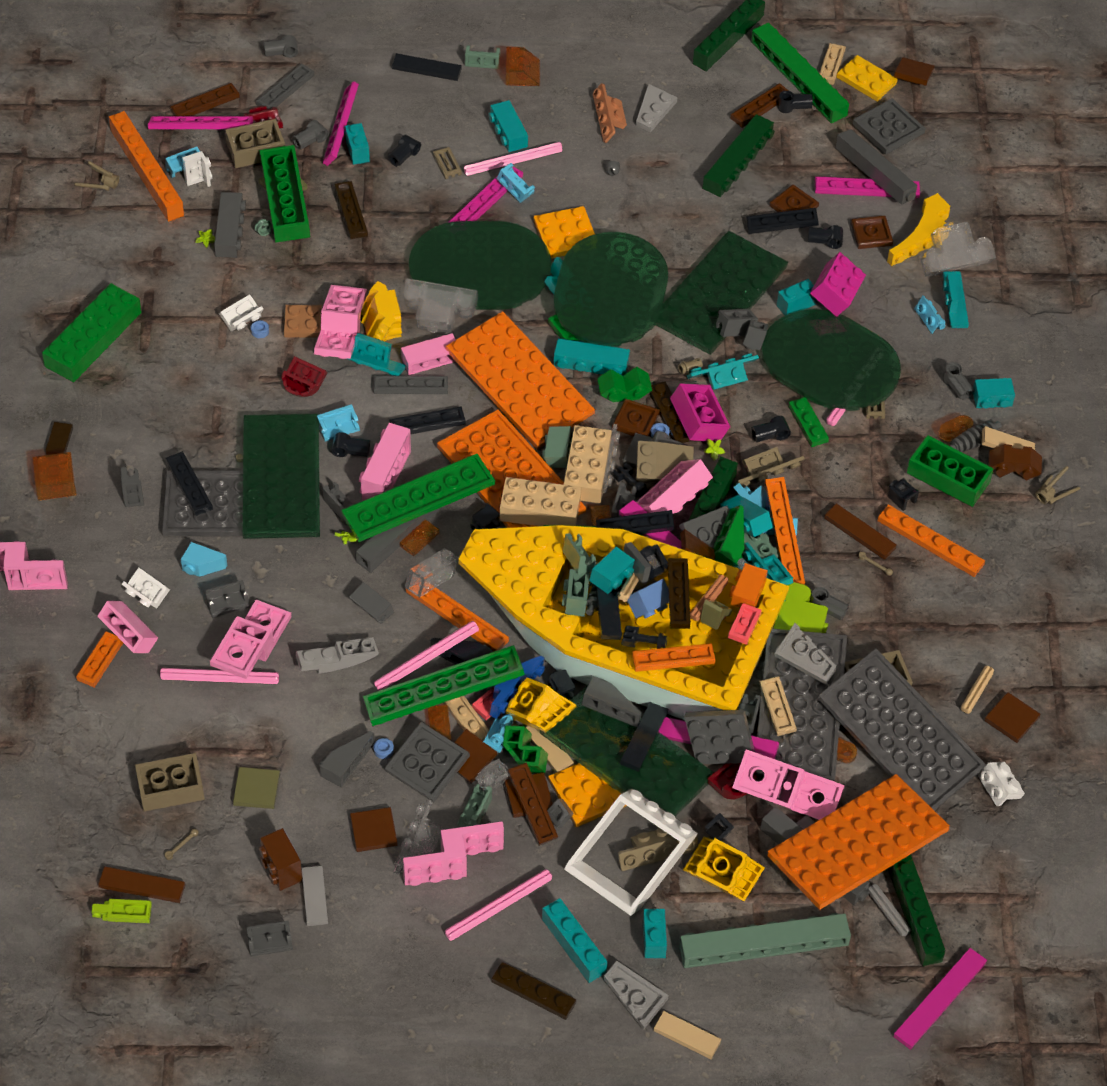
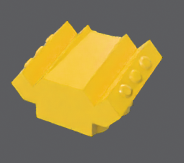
M377 281L370 289L361 310V315L364 317L361 323L364 324L366 336L385 342L393 338L402 337L401 312L395 289L387 291L386 285Z
M526 677L520 684L514 698L509 701L506 715L509 714L513 720H518L527 726L537 730L540 729L546 733L555 727L558 722H561L565 716H568L577 705L559 695L548 685Z
M703 837L683 871L741 901H745L765 867L752 860L747 854L716 838L712 840Z

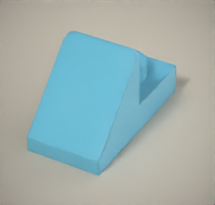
M740 483L733 487L740 496L765 509L767 492L763 486H760L754 492L747 486L743 488Z

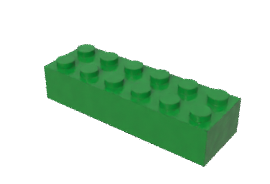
M290 145L260 150L275 243L310 238L309 222L295 146Z
M110 283L42 352L44 366L74 383L142 313L140 298Z

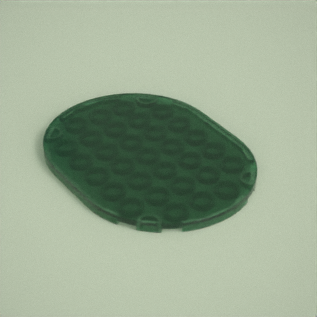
M456 221L436 226L417 240L409 257V274L412 283L420 291V294L429 301L432 300L440 304L442 307L456 310H503L522 306L523 303L535 299L546 286L544 281L547 276L551 275L552 263L549 250L542 239L521 225L504 221Z
M604 232L582 239L567 252L561 265L554 292V312L559 319V323L567 332L569 331L577 339L585 343L613 347L641 339L648 331L655 327L660 318L668 285L667 263L654 245L632 234Z
M809 309L785 315L769 327L762 344V358L771 375L782 384L826 408L855 411L867 406L873 407L886 400L899 383L901 365L894 348L885 339L844 315L839 314L836 317L831 311Z

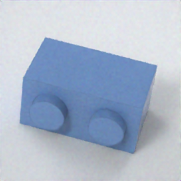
M664 578L630 595L628 603L635 618L640 616L648 618L656 614L655 609L659 612L668 607L669 590Z

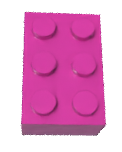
M839 252L826 263L810 294L837 317L850 306L866 274Z
M679 384L670 400L689 440H722L730 425L711 385Z

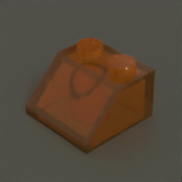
M506 47V85L540 86V59L524 47Z

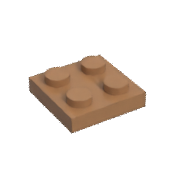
M286 305L284 337L318 338L321 331L322 305Z

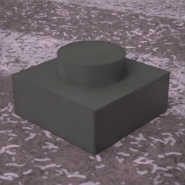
M557 799L547 810L551 821L557 828H562L574 814L563 799Z

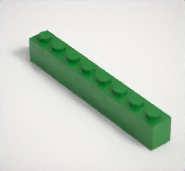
M768 22L752 30L751 43L802 94H812L813 106L831 124L848 116V101L818 73L816 68H813L808 63L806 58H803L798 53L796 48L791 46L776 28Z

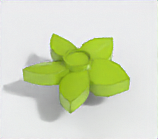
M212 229L206 232L199 231L200 237L195 241V243L203 242V245L207 248L209 242H215Z
M707 439L709 447L705 449L704 453L710 454L711 458L715 461L718 458V454L725 453L724 449L719 447L721 439L715 442Z
M343 530L341 533L335 532L334 536L342 537L341 540H344L343 544H347V541L356 542L357 540L353 533Z

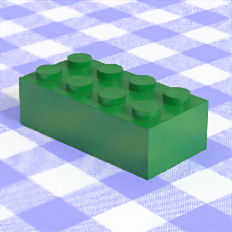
M927 435L910 458L907 474L973 507L991 482L994 468Z

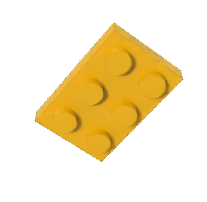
M858 55L837 73L838 79L875 101L881 99L898 81V78Z

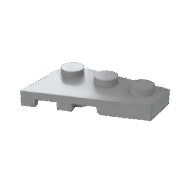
M648 84L636 120V126L651 133L677 103V97Z
M794 623L775 651V657L824 684L828 683L837 667L821 649H818L813 644L811 638L805 635L796 623Z
M618 961L604 975L605 982L643 1030L668 1000V994Z

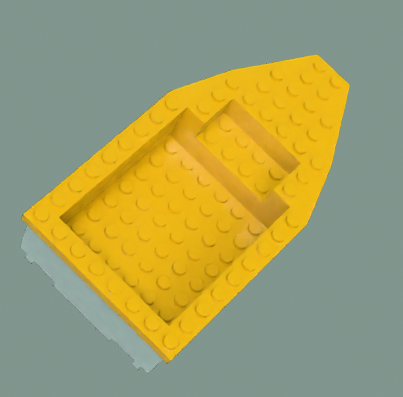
M565 525L475 529L459 557V565L488 591L529 646L540 656L545 657L544 659L557 671L565 669L571 678L586 685H589L593 676L612 683L629 701L648 707L650 702L669 709V715L685 720L686 712L738 709L790 587L774 580L766 579L756 608L762 610L761 615L746 645L728 638L731 627L740 608L731 605L732 597H729L732 585L736 586L738 582L735 581L738 568L624 529ZM570 533L573 542L577 540L578 534L581 535L583 548L589 557L593 554L596 558L595 566L615 547L624 551L625 543L631 542L638 551H641L646 546L658 544L667 562L668 558L688 559L690 612L719 575L726 576L728 584L715 600L732 608L733 611L730 616H724L717 630L702 623L700 619L694 621L691 618L690 629H670L669 603H667L668 607L659 612L655 609L656 614L648 618H644V616L635 618L629 603L618 599L622 631L621 640L601 639L598 611L594 612L592 616L587 615L585 611V617L565 614V606H562L563 594H567V591H563L564 580L569 579L570 569H574L563 553L565 534ZM655 559L652 560V561H649V563L652 565V567H655V566L658 565V564L656 563ZM668 571L654 578L656 581L664 578L668 586ZM590 581L588 585V596L593 585V583H591ZM625 627H639V634L658 637L659 633H664L665 636H668L666 648L712 643L715 664L635 672L632 651L657 649V644L636 642L635 648L623 646L621 641Z

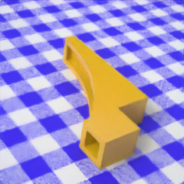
M938 193L924 199L922 207L923 216L918 226L903 242L889 250L887 262L891 266L901 263L905 259L915 256L919 252L947 239L950 226L945 220L949 217L951 206Z

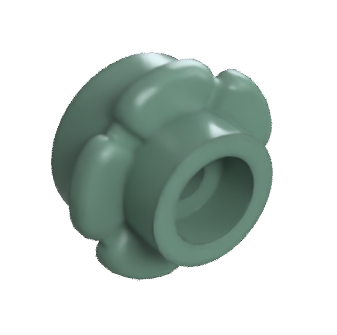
M261 219L255 224V230L257 234L266 236L270 234L272 224L269 220Z

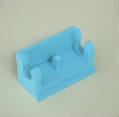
M198 147L165 158V169L167 172L170 171L171 178L175 177V173L184 170L182 157L200 152Z
M510 163L500 170L497 180L521 203L534 193L535 186L529 187L513 171L512 167L514 165Z
M352 404L317 415L318 428L324 441L334 439L335 434L339 432L350 434L360 431L357 423L359 420Z

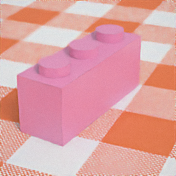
M453 333L402 347L401 360L406 365L405 369L408 375L456 362L446 350V346L456 340Z
M107 601L98 615V618L133 653H149L158 639L122 601Z

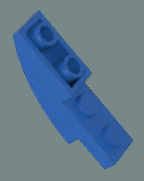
M538 656L521 663L525 675L495 685L493 699L495 700L491 704L490 716L497 719L501 713L504 714L506 712L509 701L514 698L520 684L526 677L535 680L537 676L540 677L545 670V666H543L545 657Z

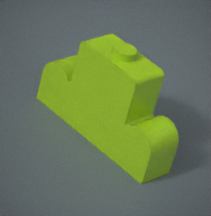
M795 582L789 584V591L776 619L774 629L790 630L794 623H796L801 631L826 633L829 624L825 623L828 608L810 603L811 590L808 586Z

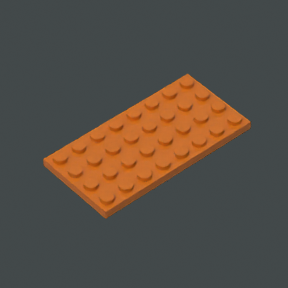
M503 311L446 346L449 355L537 450L546 445L545 435L548 434L549 427L571 426L573 428L595 414V409Z
M499 409L437 443V448L451 464L474 454L479 455L495 479V485L481 490L477 494L485 503H488L499 513L506 477L564 485L559 476ZM580 502L578 516L586 512V507L582 502ZM502 521L507 528L536 527L534 525Z
M895 774L770 849L768 857L821 910L948 832L950 825Z

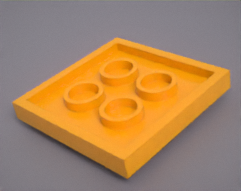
M584 206L533 216L534 224L548 259L599 249L598 240Z
M603 754L548 776V781L558 798L563 799L574 813L570 819L575 827L604 816L617 798L625 792Z

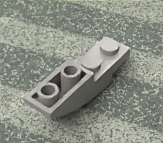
M374 637L337 641L334 647L300 650L296 652L295 656L300 671L317 670L318 674L360 664L378 656L379 652Z

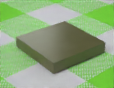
M239 767L233 800L234 806L274 809L280 770Z

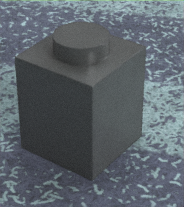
M750 319L743 345L751 350H760L767 333L768 324Z

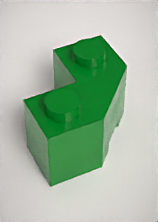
M637 366L624 376L610 369L597 378L601 396L612 402H622L625 399L631 401L639 400L652 391L649 373Z
M506 725L503 746L519 765L527 762L531 773H546L548 753L542 747L530 746L532 733L525 726Z

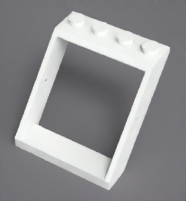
M630 789L617 798L568 861L564 870L631 916L643 907L698 833L693 831L688 824L677 820L673 814L662 810L657 803L643 797L639 791ZM624 805H627L680 841L637 898L582 861Z

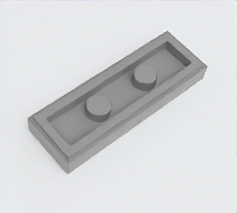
M323 866L302 868L307 926L328 924Z

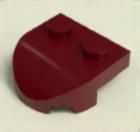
M259 106L250 109L249 114L244 113V116L253 117V123L276 119L279 129L283 128V122L278 115L276 107L267 109L266 106Z
M294 356L287 371H283L282 380L285 389L290 394L298 397H308L314 395L319 390L328 372Z
M741 763L725 764L707 780V783L726 799H738L747 794L732 788ZM756 771L753 774V778L755 781H757Z

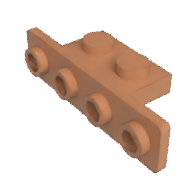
M601 83L594 90L593 98L603 142L607 143L615 134V127L624 129L627 123L621 100L607 96L605 84Z

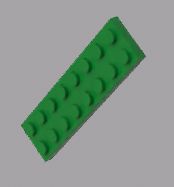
M474 454L341 510V514L358 542H361L495 485V479L479 455Z
M513 645L365 695L363 698L373 727L498 685L499 683L516 679L525 675L516 648Z

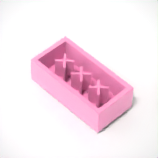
M389 423L387 428L382 430L380 442L375 444L373 456L368 458L365 472L362 471L359 477L362 501L393 489L411 453L410 429Z
M701 459L681 461L636 503L648 513L672 510L673 514L683 509V504L695 498V493L707 487L708 481L713 477Z

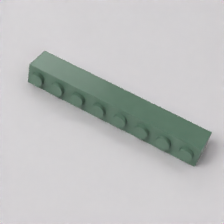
M832 913L823 917L811 916L807 919H790L779 923L773 921L765 925L751 924L743 928L730 927L721 931L708 930L705 933L699 934L687 933L684 936H680L679 947L684 968L849 946L851 934L846 914Z

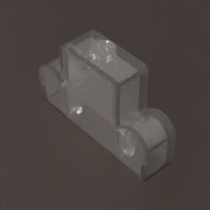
M950 222L944 224L943 227L937 228L931 234L934 248L929 249L922 256L921 264L925 277L942 274L944 271H956L991 263L996 259V255L990 239L980 237L974 242L968 222L958 224Z
M408 278L406 279L403 291L406 307L411 310L417 309L415 317L417 328L426 329L434 333H451L456 314H459L464 319L471 318L475 313L478 302L477 290Z

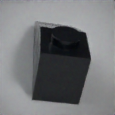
M432 638L430 640V647L442 640V638ZM463 640L438 656L457 665L492 653L493 650L487 645Z

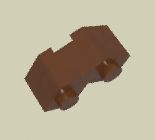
M1003 444L989 450V466L994 468L993 472L999 478L1015 471L1027 481L1042 474V456L1032 447L1023 446V449L1012 448V445Z

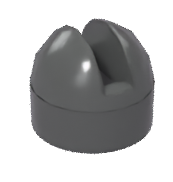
M617 161L608 162L606 164L607 173L611 176L617 175L620 171V163Z

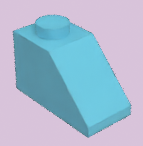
M191 542L181 558L182 571L189 575L201 577L226 569V554Z

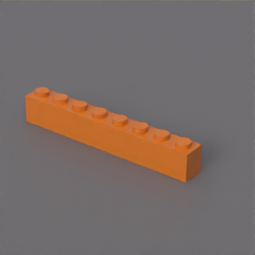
M122 111L109 116L112 134L167 221L183 217V201L126 112Z

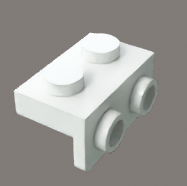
M202 151L182 157L187 186L204 181L206 186L210 187L212 174L209 169L211 167L209 158L205 157Z
M248 295L221 311L219 315L231 332L235 329L239 331L250 320L252 322L258 320L264 308L262 306L258 307L251 295Z
M141 568L137 569L128 583L122 582V585L126 587L125 592L132 597L139 596L141 598L139 602L148 608L150 605L158 608L170 591L168 587Z
M989 762L978 774L979 779L996 806H1001L1007 799H1021L1025 794L1020 783L1015 779L1010 767L1005 762Z

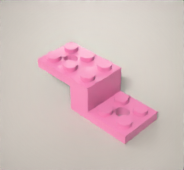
M331 285L321 312V331L314 348L315 355L351 359L355 347V336L360 333V314L367 295V289Z
M0 542V571L5 572L8 590L67 589L68 581L63 560L29 561L26 542Z
M255 600L245 619L239 616L235 618L210 660V666L247 679L258 659L265 662L292 617L291 612ZM265 620L270 622V624L266 626H263L260 623ZM237 652L242 653V656L239 658H234L232 656L234 653Z
M746 749L732 788L820 820L837 810L845 785ZM756 770L764 772L765 776L762 781L754 780L753 774ZM817 792H821L824 795V801L820 804L813 801V795Z
M503 822L441 830V853L403 858L405 885L417 886L426 882L437 883L442 880H458L462 877H467V854L476 855L481 852H497L503 849Z

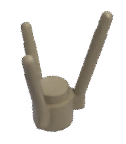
M88 161L93 170L103 175L101 182L104 185L74 183L75 186L99 188L109 191L110 188L115 189L117 187L119 176Z
M1065 466L1052 481L1053 475H1050L1041 488L1036 491L1035 495L1039 502L1052 505L1055 501L1080 490L1078 486L1054 497L1055 489L1052 486L1068 470V466Z

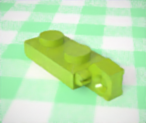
M109 899L104 904H93L92 917L102 918V920L108 922L150 923L152 901Z

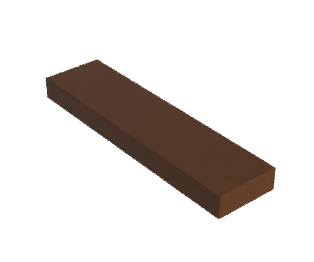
M229 83L172 105L170 109L174 116H194L240 98V95L234 85Z
M779 83L733 112L730 119L743 128L756 114L761 116L777 106L779 94L782 91L789 90Z
M837 503L825 514L824 519L884 560L896 549L897 544Z
M527 762L508 769V775L538 846L557 839V832Z
M105 866L98 884L99 888L175 903H180L186 886L184 881Z

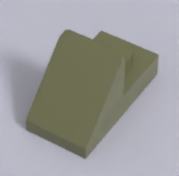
M705 599L700 620L702 623L717 630L724 616H730L733 609L717 600Z

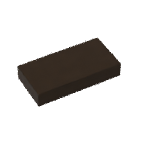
M54 422L45 450L46 455L65 457L73 431V424Z

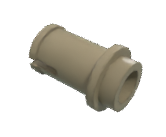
M700 358L688 362L682 361L678 365V370L681 375H688L692 369L703 368V364Z

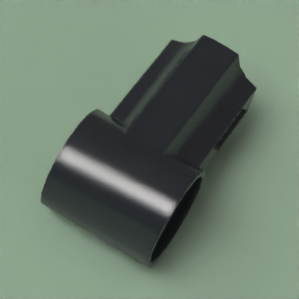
M782 91L779 94L778 110L782 113H790L793 109L812 108V94H793L791 91Z
M403 135L398 146L388 155V160L392 165L400 166L408 157L418 154L421 142L408 135Z
M838 225L830 226L828 229L809 227L808 242L827 244L832 249H838L843 245V228Z
M776 416L768 423L751 427L754 442L772 438L785 440L791 435V430L784 416Z
M339 432L335 434L331 452L337 457H346L347 454L368 457L370 440L351 438L347 433Z

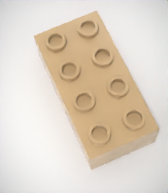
M574 426L564 485L581 487V501L601 503L612 430Z
M506 477L500 504V521L534 526H576L581 502V487Z

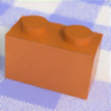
M745 563L743 569L738 570L735 580L738 581L736 586L732 585L729 597H732L731 605L741 608L744 603L756 608L766 583L768 570Z

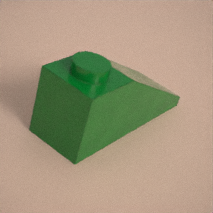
M742 505L730 509L713 547L715 550V560L732 567L737 566L741 562L744 551V507Z

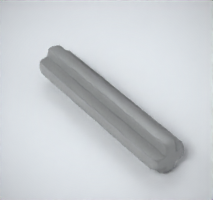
M876 884L871 885L867 890L870 896L898 933L903 937L907 936L911 932V928L879 886Z

